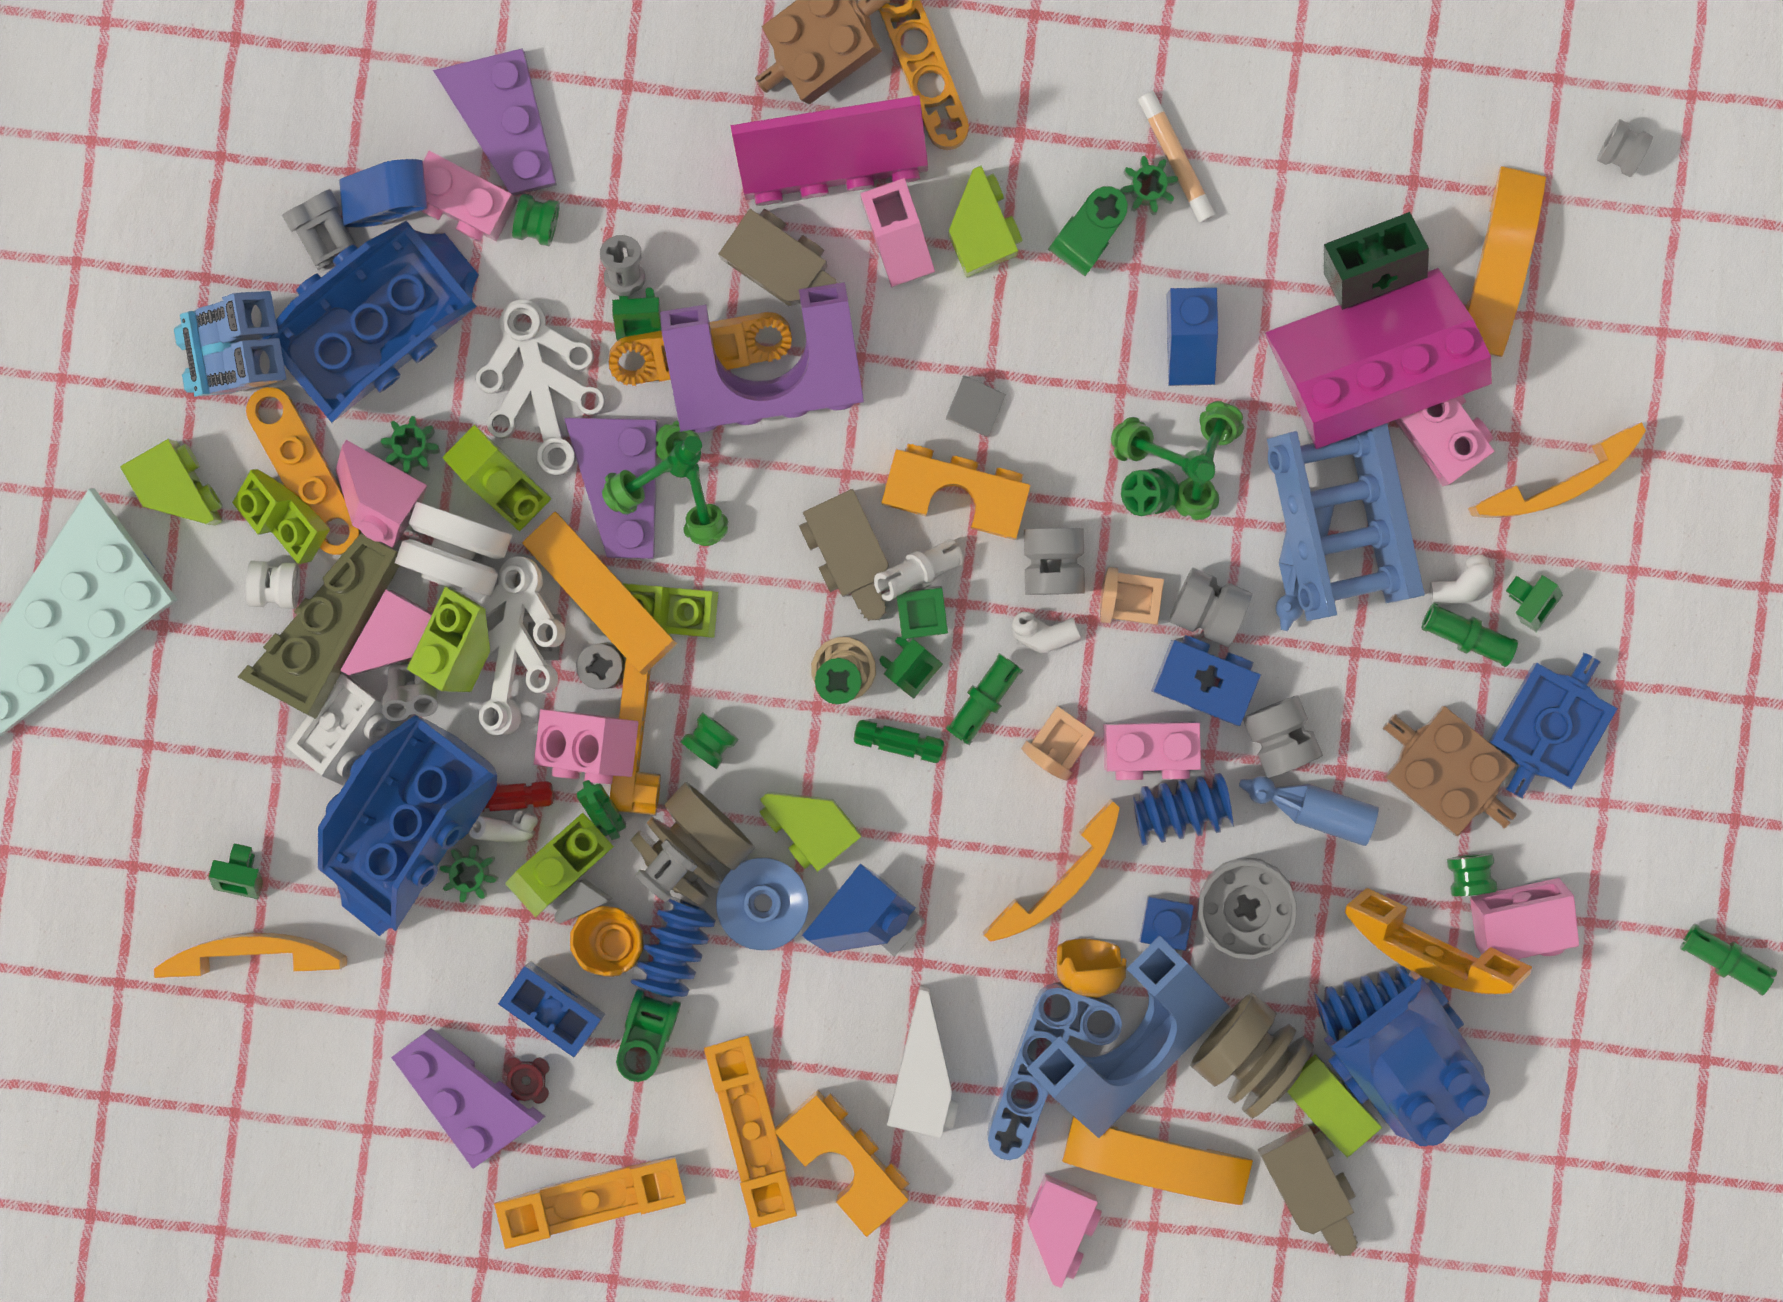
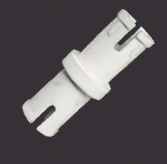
M948 539L923 553L916 551L908 554L902 563L875 575L874 586L877 593L879 594L890 588V591L884 593L881 598L891 601L915 587L923 589L932 584L931 581L935 577L951 569L958 568L963 564V554L960 547L947 552L948 549L956 544L955 541Z

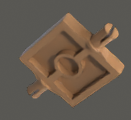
M796 0L761 26L774 49L776 63L755 77V80L759 82V87L765 93H768L770 89L787 78L791 81L800 100L810 105L882 52L872 33L869 16L891 0Z
M1442 706L1428 724L1416 731L1396 714L1392 715L1389 719L1391 723L1386 722L1383 726V730H1386L1404 745L1397 762L1384 778L1454 836H1459L1469 822L1483 812L1499 823L1503 829L1511 823L1504 816L1509 820H1513L1516 817L1517 813L1513 812L1496 798L1501 783L1514 769L1516 764L1447 707Z

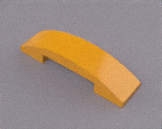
M1503 166L1499 168L1489 210L1491 212L1471 298L1467 301L1466 309L1472 316L1489 353L1502 357L1521 298L1537 232L1546 182L1545 176Z
M1641 422L1592 445L1600 463L1526 500L1523 499L1516 485L1469 507L1468 510L1473 517L1504 518L1545 510L1569 501L1590 490L1615 471L1635 449L1646 430Z
M1110 799L1079 831L1080 835L1092 846L1029 911L1014 899L983 931V935L990 942L1016 935L1048 918L1069 901L1089 879L1105 854L1117 823L1120 807Z
M1369 888L1363 890L1346 906L1345 914L1357 929L1379 950L1405 968L1413 970L1422 977L1433 980L1436 983L1467 992L1507 994L1512 993L1531 973L1532 966L1492 947L1486 950L1479 958H1476L1403 923L1408 907Z
M277 933L237 934L204 942L174 955L154 968V978L204 975L210 972L209 957L293 953V972L339 970L347 966V956L322 943L302 937Z
M749 1035L704 1047L715 1093L718 1094L739 1172L740 1186L751 1227L756 1228L797 1216L779 1138L775 1133L774 1119Z
M1073 1116L1062 1162L1152 1188L1217 1202L1242 1205L1253 1160L1211 1149L1206 1151L1120 1130L1116 1126H1111L1098 1138Z
M673 1157L618 1168L547 1186L495 1202L494 1206L504 1247L508 1249L548 1239L553 1234L640 1212L642 1215L685 1204L686 1200L676 1159Z

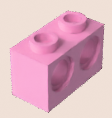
M540 709L534 765L553 767L552 776L579 779L580 772H585L584 781L590 780L593 783L612 784L613 776L632 777L638 721Z

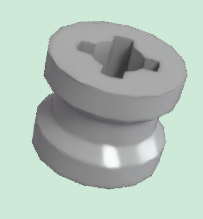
M1619 119L1606 138L1597 161L1605 165L1613 163L1621 168L1622 174L1632 177L1645 157L1653 136L1646 132L1636 133L1630 130L1627 122Z
M592 644L580 653L576 663L577 674L587 687L596 690L609 689L617 685L623 678L625 660L621 652L614 646Z

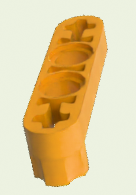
M905 0V4L899 7L887 3L878 11L912 96H920L922 119L928 137L939 149H956L967 139L969 131L968 118L921 0ZM915 13L920 18L919 20L906 21L896 29L893 28L891 23L900 22V17H905L906 15L910 18ZM918 30L926 36L928 43L923 52L912 55L903 50L900 42L906 32ZM936 73L942 77L945 86L942 93L937 97H925L918 90V81L924 74ZM949 98L952 99L954 105L945 106L948 119L951 122L959 121L961 124L956 129V138L948 140L946 134L937 135L935 132L936 129L941 127V120L937 110L928 115L925 109L940 106Z
M626 658L619 718L638 721L632 777L613 776L610 799L620 812L656 816L660 796L661 774L639 772L651 669L642 675Z

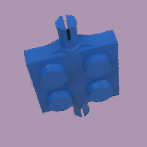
M1583 652V656L1571 676L1556 674L1539 663H1533L1489 740L1490 744L1509 754L1515 763L1519 765L1505 790L1521 799L1524 798L1523 796L1535 775L1549 777L1566 788L1572 789L1618 709L1598 698L1592 689L1587 686L1598 665L1601 663L1598 659L1592 658L1593 656Z

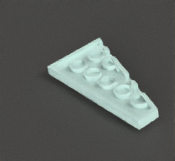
M95 488L88 489L0 624V737L178 600Z

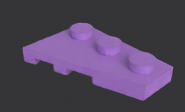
M523 48L433 70L506 188L513 196L557 185Z
M564 418L607 558L655 559L656 478L642 486L645 499L637 505L635 512L628 515L611 510L603 499L602 490L605 483H607L605 477L609 473L618 474L623 470H627L636 477H639L657 465L656 434L658 421Z
M432 1028L391 1057L473 1169L546 1117L534 1107L528 1109L511 1096L512 1090L502 1082L494 1083L475 1068V1061Z

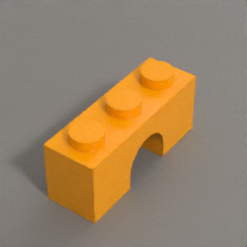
M907 444L905 451L895 450L881 502L882 505L926 517L930 501L937 491L949 486L959 487L968 492L974 501L975 514L971 529L1016 540L1031 486L1022 483L1023 474L998 467L996 468L995 475L977 471L979 462L953 455L950 463L932 459L934 450L913 444Z
M817 1090L776 1126L775 1133L805 1167L816 1157L827 1152L839 1153L850 1161L854 1169V1177L851 1183L837 1195L836 1203L863 1234L868 1237L909 1201V1193L905 1188L910 1183L893 1163L885 1167L874 1153L879 1148L862 1128L855 1133L844 1120L848 1112L831 1093L824 1097Z

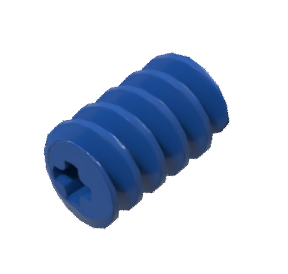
M1221 773L1214 774L1211 788H1209L1205 779L1199 776L1195 779L1193 791L1190 790L1185 780L1182 779L1177 782L1175 794H1172L1166 783H1160L1156 798L1148 786L1141 787L1138 801L1133 796L1135 817L1140 841L1143 846L1148 845L1150 831H1155L1159 840L1163 843L1166 842L1168 828L1172 827L1179 839H1184L1186 826L1189 824L1192 825L1197 836L1203 835L1206 821L1211 823L1216 833L1221 832L1223 818H1228L1234 827L1228 787Z
M672 896L669 902L673 905V909L657 911V915L667 923L666 927H651L650 930L660 940V943L645 944L643 948L653 957V961L638 962L637 967L647 977L646 979L631 980L632 984L642 989L670 998L688 995L689 988L680 979H694L696 972L686 962H700L702 954L693 944L704 945L709 940V937L699 927H714L716 922L703 908Z
M1402 965L1396 966L1395 980L1390 977L1387 971H1379L1377 986L1368 976H1361L1359 991L1350 981H1344L1341 997L1332 986L1325 987L1324 1002L1314 992L1319 1015L1327 1036L1330 1035L1336 1042L1339 1041L1341 1030L1348 1034L1409 987L1411 981L1407 976L1408 973L1405 967Z

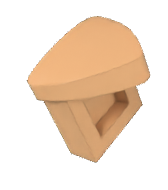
M1108 567L1100 597L1101 622L1111 624L1112 619L1158 625L1164 579L1118 573V568Z
M1057 706L1031 743L1026 741L1021 749L1045 771L1067 781L1072 774L1069 771L1092 739L1095 732Z

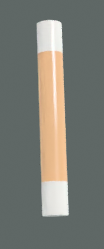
M1151 91L1141 96L1137 100L1175 176L1178 177V182L1198 222L1201 223L1212 218L1216 214L1155 92Z

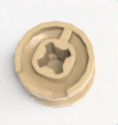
M836 637L825 642L816 651L811 663V675L814 683L816 672L823 663L829 659H847L857 666L862 678L860 691L854 699L862 696L871 687L876 675V662L871 651L861 641L850 637Z

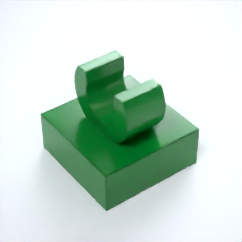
M651 287L646 288V298L629 299V296H619V299L612 300V315L617 341L628 336L662 331L659 297H655L654 290Z
M1543 575L1534 587L1516 576L1506 589V592L1510 594L1509 597L1521 605L1516 611L1520 622L1535 632L1539 630L1563 596L1559 586Z
M942 586L909 590L897 596L902 640L948 634Z
M897 637L895 642L903 651L893 662L883 655L879 661L887 669L883 674L914 699L943 663L916 640L912 639L908 642L906 639L902 640V637Z
M234 843L229 863L213 860L208 876L213 890L259 899L263 880L259 869L252 868L255 854H252V847Z

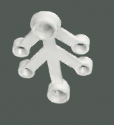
M516 300L508 304L502 311L499 323L504 337L488 364L478 370L475 378L478 388L488 394L499 392L505 384L503 372L520 348L524 367L500 408L492 412L488 417L487 428L492 435L498 438L510 437L516 429L515 418L531 393L544 442L538 449V463L545 472L551 475H564L573 468L576 455L573 446L562 439L549 387L577 403L580 411L591 416L599 414L604 409L605 397L597 388L584 387L542 361L538 343L564 356L566 363L576 371L588 369L594 361V354L592 349L585 343H574L547 327L545 314L537 304L529 300ZM521 315L529 316L532 321L530 329L525 332H520L515 327L516 319ZM583 348L587 351L588 358L584 364L576 365L572 362L571 354L575 349ZM488 371H494L498 375V383L492 388H487L482 383V377ZM596 393L598 395L599 404L595 409L588 410L584 408L582 400L586 394ZM498 416H507L510 421L508 430L503 433L497 432L493 426L494 420ZM554 449H562L566 454V460L560 466L552 465L549 460L550 453Z
M518 556L508 559L499 571L498 585L493 589L491 597L485 595L477 602V604L485 608L486 619L506 604L503 621L488 632L490 644L488 658L497 650L498 656L491 700L487 701L481 708L479 721L484 730L491 735H510L518 729L521 723L520 708L510 699L517 655H519L528 670L526 684L532 692L550 693L558 684L556 670L546 664L523 625L525 608L536 623L533 629L534 640L542 647H557L561 645L565 639V627L560 621L554 619L540 596L539 592L543 586V574L537 564L527 557ZM519 572L521 576V582L517 587L515 580L516 575ZM549 625L553 629V636L550 641L546 638V629ZM543 671L546 681L541 687L538 682V676ZM495 710L499 714V720L496 724L494 722Z

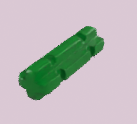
M860 720L856 725L853 740L858 745L870 748L872 745H877L879 750L914 758V755L921 756V760L938 763L941 760L944 741L940 738L926 735L925 739L919 737V733L886 725L880 728L876 727L877 723Z
M590 780L584 781L582 783L583 789L577 792V799L594 825L604 836L609 835L611 840L620 838L619 832L626 828V822L601 784L594 785Z

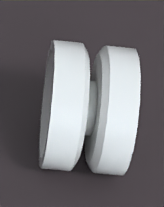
M416 501L409 524L413 530L434 537L433 543L429 545L413 539L402 541L395 563L422 573V578L459 591L465 588L491 597L498 573L493 567L474 561L475 553L494 559L503 558L507 552L512 535Z

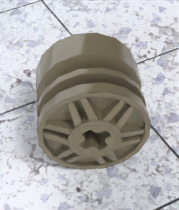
M685 782L664 804L667 811L676 821L670 828L660 820L652 817L647 822V825L659 840L655 842L642 831H638L631 839V842L640 852L647 867L663 850L661 844L666 839L686 853L698 867L693 872L687 871L672 890L701 906L709 896L696 880L700 877L711 887L717 889L722 882L710 865L717 860L734 871L755 849V846L710 800L688 782Z
M1251 992L1239 1001L1214 1028L1193 1057L1190 1066L1214 1087L1233 1075L1236 1079L1227 1097L1235 1104L1249 1093L1244 1101L1242 1110L1253 1119L1259 1116L1271 1104L1277 1102L1292 1087L1300 1076L1303 1066L1313 1051L1314 1045L1302 1036L1289 1046L1296 1033V1029L1290 1024L1284 1026L1271 1036L1268 1031L1272 1027L1277 1013Z

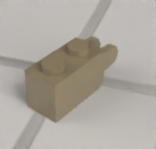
M749 209L718 253L722 261L787 306L801 304L799 289L837 283L835 278L825 272L827 261L821 258L825 251L823 248L804 235H801L798 241L783 231L787 224L770 211L763 209L759 215L752 209Z
M850 489L802 512L807 522L799 525V528L809 549L813 550L819 547L826 561V564L818 568L829 591L832 592L839 589L842 597L851 594L857 608L861 609L860 614L864 615V619L880 621L884 613H887L885 612L887 606H885L886 602L881 598L882 593L878 594L876 591L874 577L877 573L886 571L889 564L854 490Z
M1305 1124L1257 1149L1299 1229L1310 1234L1321 1231L1328 1242L1327 1244L1331 1246V1250H1334L1335 1255L1339 1254L1340 1257L1351 1256L1354 1250L1358 1248L1356 1246L1358 1241L1356 1240L1357 1237L1353 1235L1354 1231L1346 1217L1354 1213L1349 1200L1356 1196L1344 1173L1341 1172L1335 1176L1327 1159L1333 1157L1334 1153L1322 1131L1313 1134L1312 1130Z

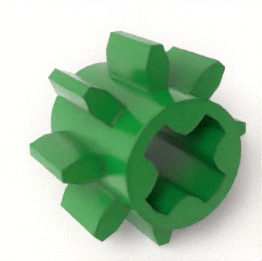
M1142 156L1140 159V169L1137 172L1132 168H1125L1123 173L1132 182L1131 185L1124 186L1120 191L1124 195L1131 194L1135 200L1131 211L1135 212L1140 205L1149 206L1152 215H1156L1158 210L1157 203L1160 200L1172 204L1175 198L1166 189L1167 186L1177 183L1178 177L1166 176L1163 171L1166 166L1165 159L1160 161L1158 166L1149 165L1146 156ZM1151 175L1158 180L1155 187L1160 193L1151 191L1146 196L1140 192L1142 183L1137 179L1140 178L1146 181Z
M415 416L410 417L409 424L399 426L395 421L390 422L394 431L392 437L382 438L380 441L383 447L393 449L394 451L387 456L386 462L392 466L400 462L403 465L404 473L408 475L411 474L413 467L420 465L424 470L429 471L430 467L427 462L429 454L440 453L438 445L427 442L435 433L433 426H426L421 430L418 427ZM415 437L420 447H414L411 455H405L400 445L408 444L409 438Z
M473 845L469 855L465 857L459 849H453L451 854L455 862L452 865H442L439 869L443 873H449L450 882L445 884L443 890L448 891L455 888L460 891L459 899L461 903L466 902L469 898V893L475 891L480 899H484L487 897V892L483 885L486 882H497L499 879L496 875L489 874L488 866L494 862L495 857H488L485 860L479 857L478 845ZM463 862L467 867L473 865L478 867L480 872L474 877L476 885L471 880L464 883L460 880L459 875L464 871Z

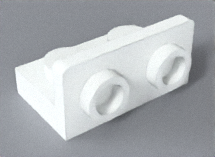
M341 672L318 717L314 719L307 715L286 747L321 776L344 786L350 777L353 763L365 753L367 748L386 735L392 721L384 717L382 701L374 697L348 675Z

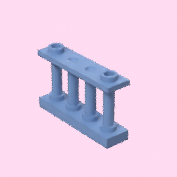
M1387 423L1316 449L1313 443L1300 446L1297 431L1267 439L1269 447L1268 464L1275 474L1299 584L1298 601L1301 608L1305 611L1306 621L1337 615L1335 601L1377 591L1383 592L1385 603L1425 595ZM1346 455L1354 457L1358 482L1310 491L1305 464ZM1358 500L1364 502L1368 527L1320 537L1315 509ZM1370 545L1373 546L1378 566L1377 573L1330 583L1324 555Z

